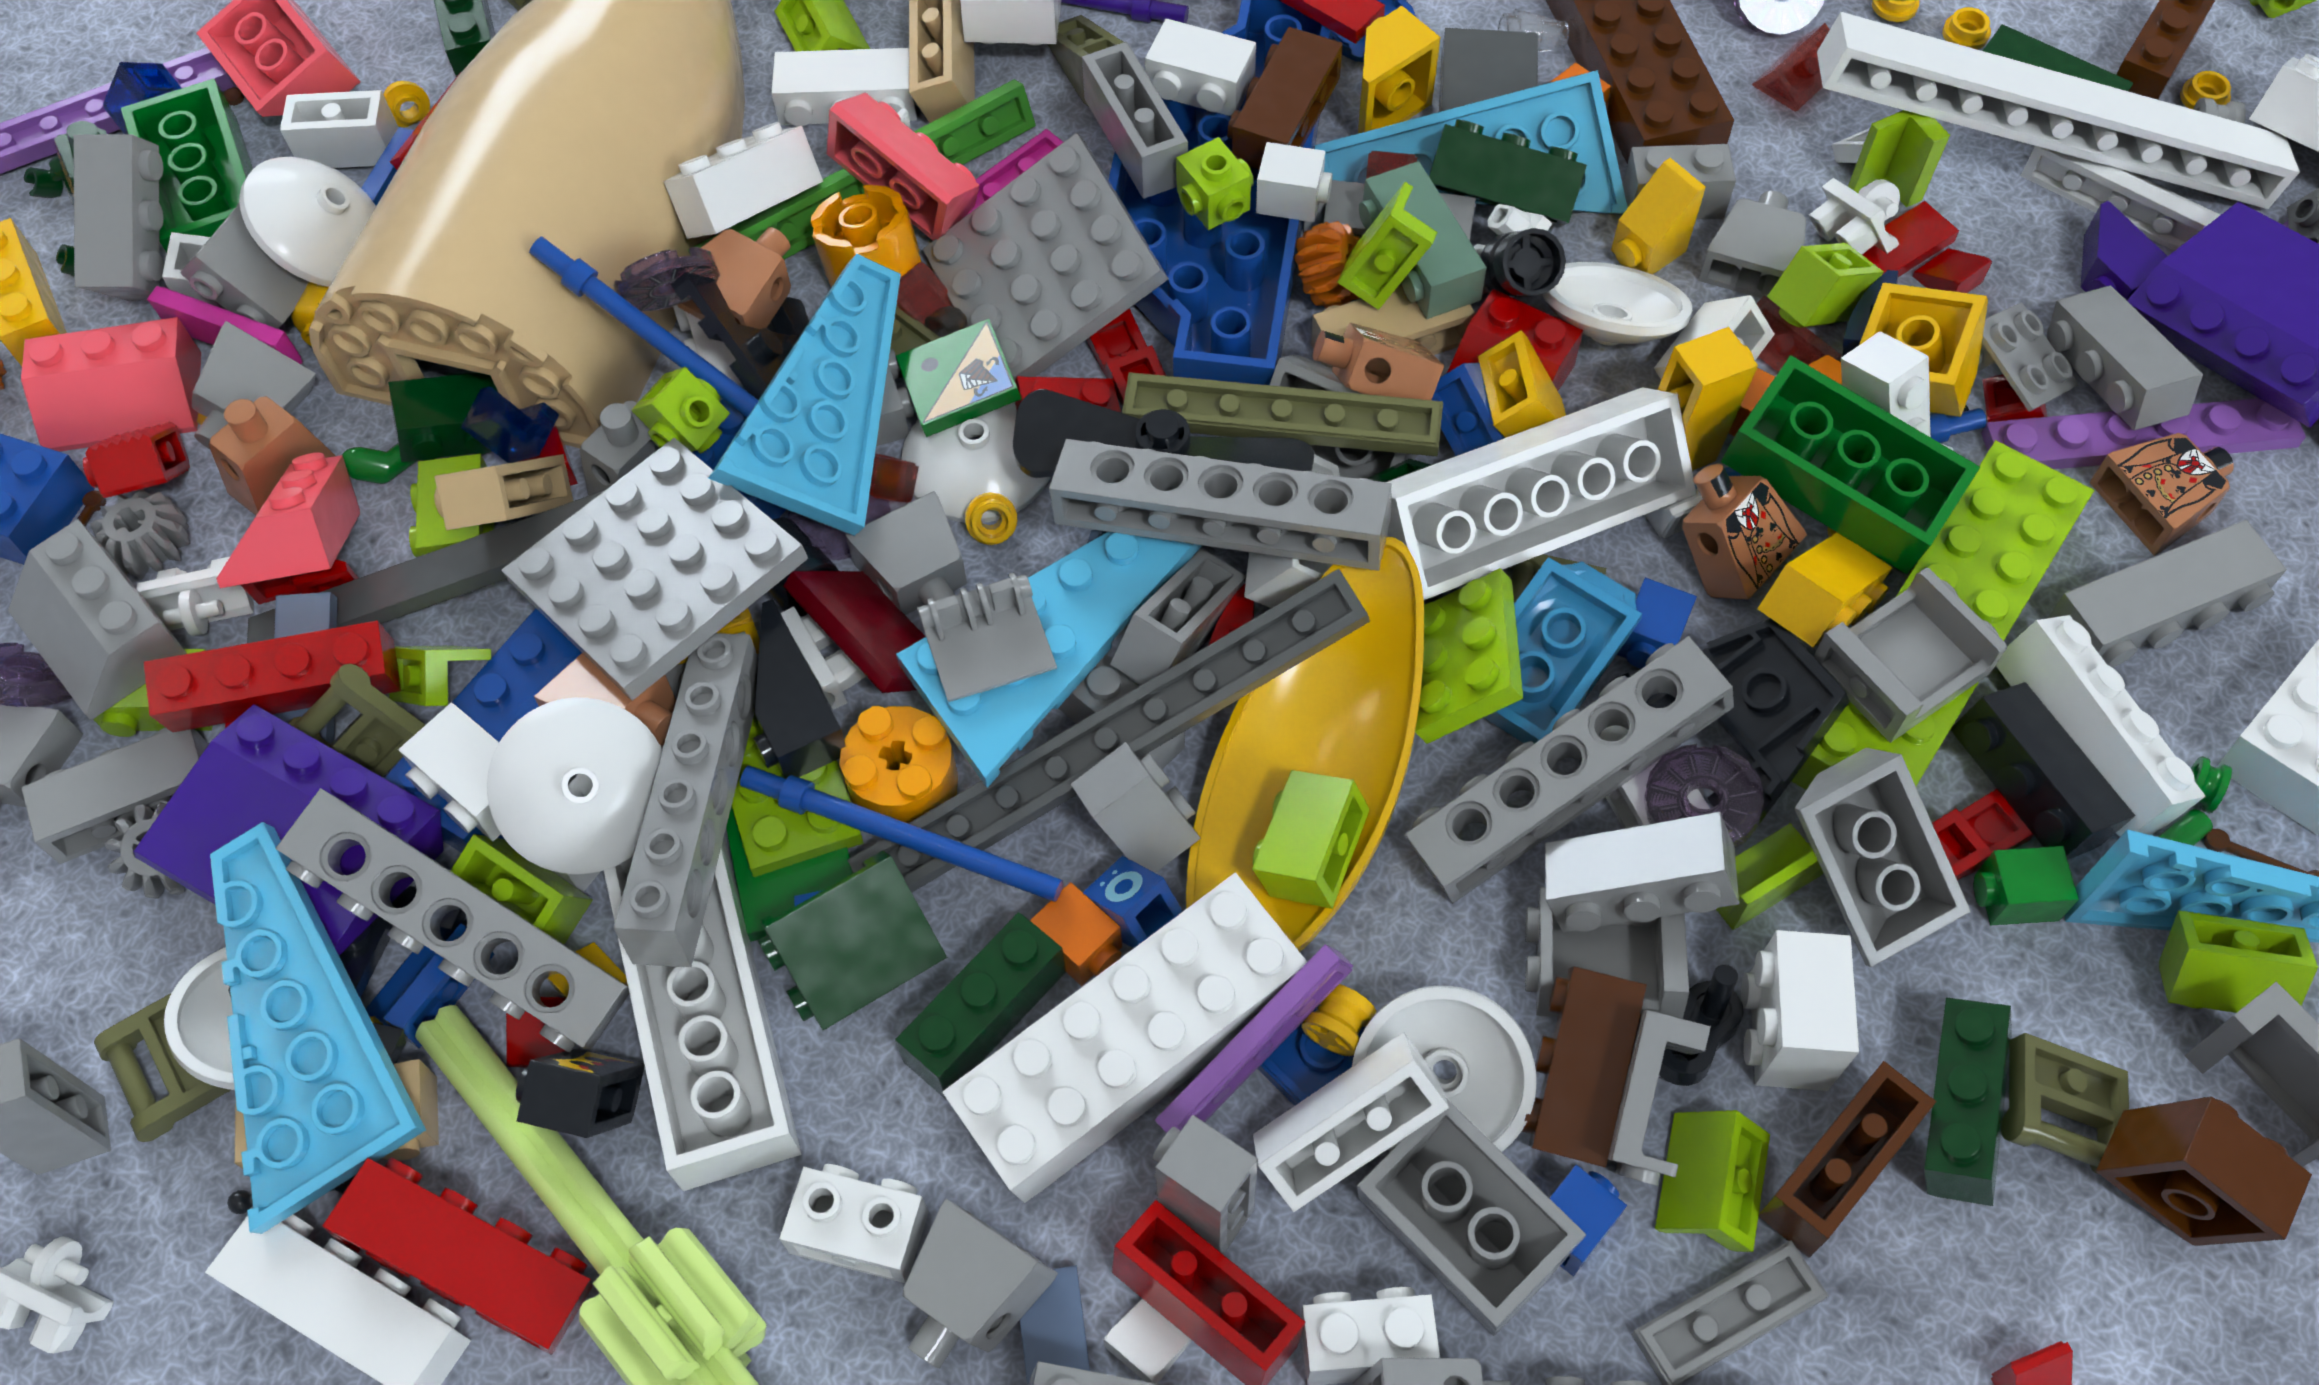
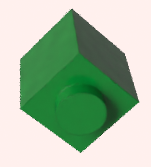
M2063 846L1994 850L1974 876V896L1980 907H1986L1990 926L2060 921L2079 900Z

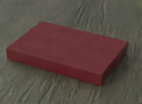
M792 571L784 584L786 591L882 693L917 690L899 666L896 654L926 636L863 571Z

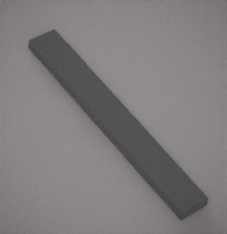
M603 491L322 591L331 592L337 597V627L377 620L382 624L507 579L501 571L504 567ZM275 609L248 618L247 643L274 639Z

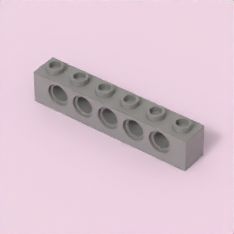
M1066 439L1049 487L1055 524L1377 571L1380 569L1391 521L1392 483L1378 482L1366 478L1356 479L1320 474L1314 471L1268 467L1257 463L1246 464L1210 459L1205 456H1188L1159 452L1152 449L1107 445L1095 441L1085 442Z
M716 633L688 656L614 925V930L632 964L692 967L755 713L758 656L751 636L748 634Z
M1690 636L1676 645L1673 643L1665 644L1647 659L1645 667L1631 677L1621 676L1606 685L1600 692L1599 699L1582 711L1580 709H1573L1560 717L1553 725V731L1534 744L1532 741H1529L1514 749L1508 755L1506 764L1489 776L1481 774L1468 781L1461 788L1459 797L1442 809L1434 807L1425 811L1414 821L1413 829L1405 835L1414 852L1453 904L1734 708L1733 686ZM1658 693H1667L1676 698L1671 705L1665 708H1654L1646 703L1651 696ZM1618 725L1629 730L1626 736L1618 741H1605L1599 737L1601 732L1609 726ZM1564 758H1574L1581 762L1580 767L1568 775H1560L1552 771L1554 765ZM1525 790L1534 794L1532 801L1524 807L1512 808L1506 805L1508 797L1516 791ZM1471 823H1481L1487 826L1482 837L1475 841L1459 839L1462 829Z
M321 788L275 848L292 859L286 867V870L316 889H318L323 880L343 892L336 901L339 905L367 922L375 913L391 923L393 927L387 934L390 938L416 954H419L424 946L428 947L444 958L438 966L441 971L467 987L471 985L474 979L479 980L494 990L489 999L492 1004L520 1020L525 1011L545 1023L539 1034L569 1053L576 1044L591 1050L630 994L626 984ZM362 845L366 854L364 865L356 873L344 875L340 868V860L343 853L352 846ZM412 877L417 888L413 901L405 907L395 908L390 900V892L393 885L402 878ZM463 910L467 917V928L464 934L456 940L445 941L440 933V923L443 917L450 911ZM503 942H513L518 950L516 965L505 974H496L490 966V955L493 949ZM562 974L569 983L568 996L560 1005L549 1008L543 1004L540 998V987L549 976Z

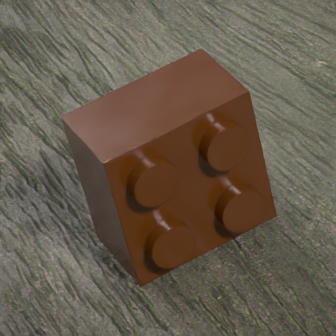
M2212 1096L2123 1110L2096 1169L2098 1174L2183 1240L2194 1246L2285 1240L2312 1176L2310 1172L2288 1156L2287 1150L2274 1140L2263 1137L2240 1119L2238 1112L2232 1106Z

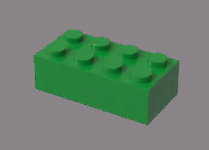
M215 78L121 108L128 134L159 145V154L163 162V175L159 180V204L162 207L164 216L163 226L159 230V242L166 253L171 232L211 237L236 208L240 199L241 187L253 170L237 118Z
M1792 355L1789 356L1744 421L1720 461L1743 476H1761L1767 479L1781 499L1905 574L1909 573L1932 545L1980 469V466Z

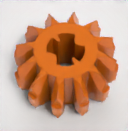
M1339 221L1332 223L1324 222L1313 226L1311 230L1305 231L1303 236L1296 241L1298 253L1294 255V260L1298 264L1299 269L1297 276L1303 282L1304 293L1310 294L1311 301L1315 306L1322 305L1325 308L1334 305L1341 306L1350 303L1352 300L1359 299L1360 297L1337 283L1353 247L1360 238L1354 236L1353 230L1348 224L1342 225Z

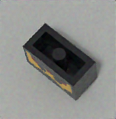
M580 1048L573 1049L570 1053L564 1051L530 1059L529 1066L521 1073L516 1087V1100L520 1103L516 1122L583 1138H589L630 1124L635 1113L645 1065L644 1063Z

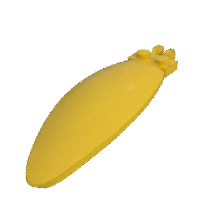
M1394 537L1386 538L1379 571L1333 564L1320 578L1322 579L1335 570L1340 569L1367 612L1370 622L1238 700L1215 751L1200 797L1194 829L1201 839L1190 846L1186 882V909L1236 872L1298 951L1301 952L1340 909L1369 865L1391 820L1407 773L1417 725L1423 673L1424 598L1420 573L1408 547ZM1291 770L1354 780L1370 809L1333 909L1270 897L1252 870L1255 847L1266 835L1273 817L1272 811L1275 797L1281 790H1284Z

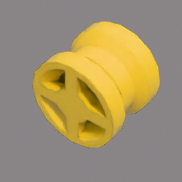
M1339 984L1320 1003L1317 1010L1311 1012L1303 1021L1301 1028L1311 1040L1321 1047L1336 1054L1350 1057L1355 1054L1360 1030L1362 1027L1367 1026L1374 1017L1376 1009L1367 998L1357 991Z

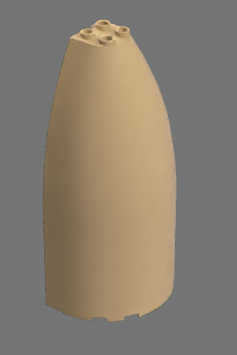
M532 0L517 11L460 73L430 114L315 311L314 320L309 327L310 343L321 368L336 393L391 406L388 382L425 378L415 359L483 373L491 376L519 435L538 438L547 429L557 426L564 444L580 448L582 443L602 425L600 414L605 407L614 403L624 404L626 401L631 400L637 403L661 352L587 296L578 297L561 284L562 277L531 255L529 251L533 243L543 236L574 261L581 258L598 271L597 278L623 297V294L631 287L645 280L644 283L646 285L649 284L651 287H655L658 284L647 278L675 268L690 256L688 249L715 236V234L687 239L664 181L681 172L679 164L703 155L710 157L717 153V147L742 138L745 107L743 64L731 0ZM670 271L665 274L663 273V276L662 274L660 275L664 282L669 280L667 274ZM670 282L655 289L653 294L655 296L673 294ZM630 290L629 296L631 294L634 296V293L639 295L640 292L641 294L643 292L648 293L650 290ZM645 295L637 298L628 299L627 301L635 303L637 302L636 300L640 301V299L646 298L648 296ZM674 296L670 297L668 306L672 305L673 301L674 303L676 302ZM650 298L634 306L636 307L647 305V303L645 302H651L653 300ZM662 299L657 300L646 310L654 309V305L658 308V302L662 306ZM673 306L642 311L671 333L677 321Z

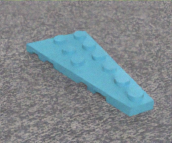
M1598 70L1314 145L1315 149L1326 151L1324 172L1332 173V180L1365 184V179L1417 161L1421 163L1429 176L1444 125L1454 126L1456 119L1465 120L1483 126L1482 135L1501 140L1503 133H1510L1531 140L1529 148L1548 153L1550 146L1577 153L1576 162L1586 164L1587 167L1573 211L1623 215L1628 208ZM1438 190L1439 193L1452 194V193H1448V192H1445V191ZM1480 201L1475 202V204L1478 205H1490Z
M856 254L847 263L708 479L726 486L731 485L736 490L854 536L865 527L901 277L900 273L859 254Z
M1106 532L1028 577L1033 593L1032 599L1057 669L948 702L926 637L896 654L899 666L988 788L999 776V768L1016 749L1019 751L1023 749L1034 736L1033 730L1052 709H1058L1108 653L1112 648L1111 642L1126 625H1129L1133 614L1175 575L1202 545Z
M264 822L210 854L217 923L224 926L227 960L221 962L223 983L230 986L233 1015L227 1016L236 1107L237 1111L243 1113L247 1150L241 1152L243 1174L250 1177L253 1208L247 1210L250 1233L263 1234L355 1176L367 1158L377 1162L426 1131L301 880L286 870V867L291 862L290 858L275 849L281 842L275 828Z
M2127 829L2077 884L2075 888L2079 900L2065 914V922L2171 930L2176 914L2180 910L2304 928L2309 942L2319 943V877Z

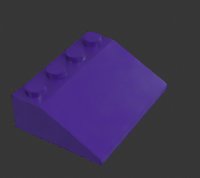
M2238 201L2164 258L2127 301L2180 352L2311 428L2319 419V244Z
M253 704L212 739L137 845L134 854L138 860L215 905L210 854L262 822L274 827L280 840H282L320 788L342 800L433 860L444 851L439 809ZM362 845L352 846L343 853L340 860V868L344 875L354 874L364 865L366 854ZM412 877L402 878L393 885L390 892L391 903L414 881ZM301 880L338 955L378 917L374 913L367 922L339 905L336 901L343 892L324 880L318 889Z

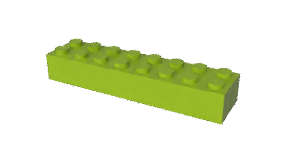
M1995 440L1979 465V471L1932 545L1917 562L1896 597L1909 588L1918 572L1924 568H1929L1941 580L1949 583L1957 592L1958 597L1982 620L1989 622L2004 641L2095 490ZM1979 682L1891 743L1849 702L1791 782L1807 790L1818 773L1864 748H1871L1901 754L1913 782L1917 786Z

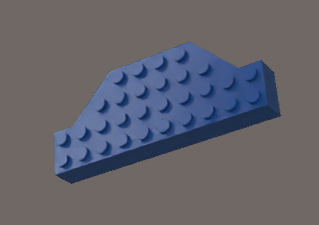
M1241 0L1237 24L1222 32L1223 34L1256 42L1255 76L1261 77L1265 69V61L1271 45H1279L1288 27L1328 39L1333 38L1332 30L1280 0ZM1245 97L1244 102H1243V104H1242V106H1241V108H1240V111L1243 109V107H1244V105H1245V103H1246V97ZM1162 98L1188 141V151L1219 137L1232 152V140L1227 138V129L1231 116ZM1320 116L1303 148L1315 149L1314 145L1316 144ZM1114 152L1108 180L1169 278L1135 305L1175 347L1173 354V376L1270 385L1276 365L1282 354L1296 268L1294 255L1298 253L1296 241L1301 237L1303 221L1257 214L1256 198L1259 170L1249 167L1254 179V184L1251 187L1250 210L1233 221H1226L1208 230L1196 215L1191 216L1186 212L1177 193V187L1143 199L1118 155Z

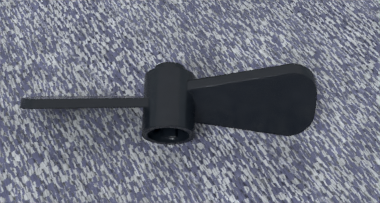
M1047 389L1035 390L1021 401L1016 413L1013 436L1015 461L1022 472L1033 478L1053 477L1066 439L1085 442L1095 441L1107 445L1152 449L1159 452L1188 456H1205L1210 459L1246 464L1257 463L1268 467L1298 471H1312L1314 463L1313 448L1306 442L1298 439L1190 436V428L1186 419L1172 410H1154L1139 419Z

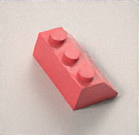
M233 0L196 32L256 112L262 117L283 115L287 95L350 92L361 82L294 0Z
M863 93L836 102L829 109L826 154L862 184L887 186L899 192L903 204L908 210L911 223L931 240H938L941 236L945 235L953 225L963 219L973 209L980 186L976 183L973 174L962 164H953L938 152L937 146L927 135L921 132L915 133L901 122L899 115L890 105L882 101L877 102L867 93Z
M178 317L25 339L21 382L40 446L59 452L87 448L117 434L131 433L137 429L142 430L146 427L162 425L169 421L177 425L179 434L194 432L198 428V412L192 408V393L200 376L201 351Z
M318 452L305 454L292 460V464L289 465L216 578L220 588L331 569L360 515V508L343 455L325 458L323 453Z

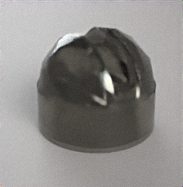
M952 306L939 308L925 319V326L940 338L964 329L968 325L966 315L959 308Z

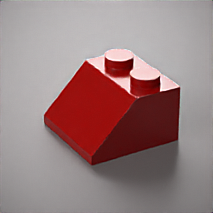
M1492 289L1469 322L1447 373L1463 363H1479V355L1522 330L1528 337L1558 391L1575 366L1583 330Z

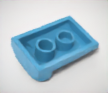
M1548 557L1514 603L1523 699L1483 718L1522 743L1532 741L1535 744L1553 731V725L1560 717L1573 709L1580 708L1642 619V613L1637 611L1636 594L1582 561L1561 565Z

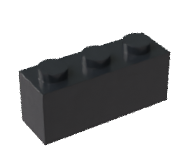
M2026 682L1981 697L1950 729L2043 847L2063 846L2067 860L2101 846L2136 816Z

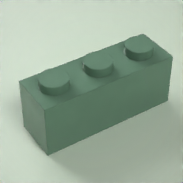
M1417 161L1365 179L1363 201L1359 203V215L1366 230L1402 184L1407 182L1413 186L1404 210L1438 232L1431 247L1402 281L1408 300L1411 303L1416 302L1426 319L1480 301L1487 267L1421 163Z

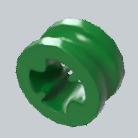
M2201 756L2195 761L2191 770L2194 774L2195 783L2206 796L2198 803L2201 804L2202 811L2210 814L2217 809L2227 791L2232 776V768L2225 764L2215 768L2210 765L2211 761L2209 758Z

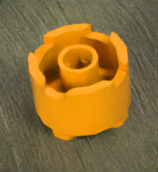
M863 185L865 194L853 195L842 200L841 194L838 192L819 204L811 216L813 239L831 287L847 263L856 254L900 273V281L910 275L913 269L920 264L921 258L908 210L903 204L899 192L887 186Z
M872 706L860 713L858 722L851 727L844 739L846 747L841 749L839 763L852 803L910 823L957 795L958 771L952 745L946 730L937 717L911 706H888L885 708L882 706Z

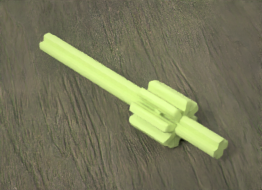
M457 1005L439 1008L434 1020L422 1022L416 1031V1039L598 1272L599 1277L593 1282V1285L599 1294L583 1302L580 1307L579 1322L627 1385H759L746 1369L747 1365L752 1361L746 1352L762 1343L766 1334V1323L691 1230L677 1227L671 1229L658 1245L650 1236L643 1239L558 1131L516 1122L520 1103L516 1100L518 1081Z

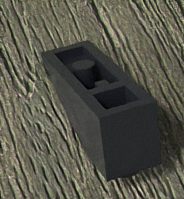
M770 599L762 603L755 715L762 734L753 737V740L765 766L770 768L777 764L783 778L787 779L790 775L801 777L840 759L841 749L846 747L842 730L774 600Z

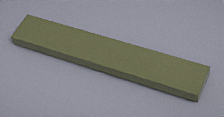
M1129 372L1122 413L1141 419L1145 414L1154 410H1172L1186 419L1190 433L1226 437L1294 438L1310 445L1437 457L1443 401Z

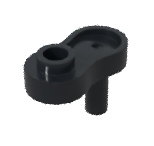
M1720 965L1715 968L1711 981L1697 983L1689 989L1683 1019L1711 1026L1705 1052L1689 1055L1665 1048L1659 1076L1665 1081L1681 1086L1699 1083L1707 1076L1715 1052L1736 1034L1744 1011L1742 1001L1737 993L1733 991L1738 980V973L1733 967ZM1673 1054H1680L1688 1061L1678 1059Z

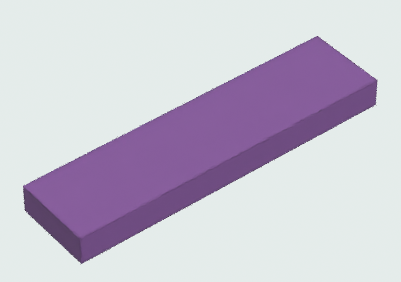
M1325 944L1155 1119L1158 1125L1167 1133L1174 1126L1181 1131L1192 1115L1206 1122L1353 970V965L1338 950Z

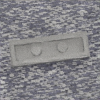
M1792 1240L1637 1328L1631 1335L1662 1385H1680L1822 1302L1829 1295Z

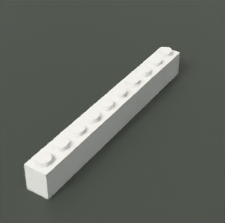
M1844 12L1839 13L1817 51L1822 86L1825 89L2269 209L2300 173L2287 137L2279 133Z

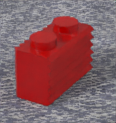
M170 421L162 425L146 427L142 430L137 429L131 433L117 434L88 447L85 453L86 457L82 461L83 470L89 484L93 488L98 487L103 498L168 483V481L189 471L188 468H190L189 458L177 425Z

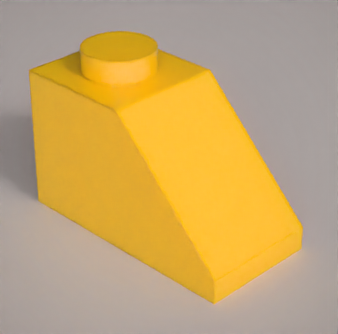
M1671 157L1661 164L1618 220L1611 251L1622 266L1641 270L1652 275L1687 252L1706 188Z
M1522 330L1478 356L1493 425L1505 438L1566 416L1560 394L1528 337Z

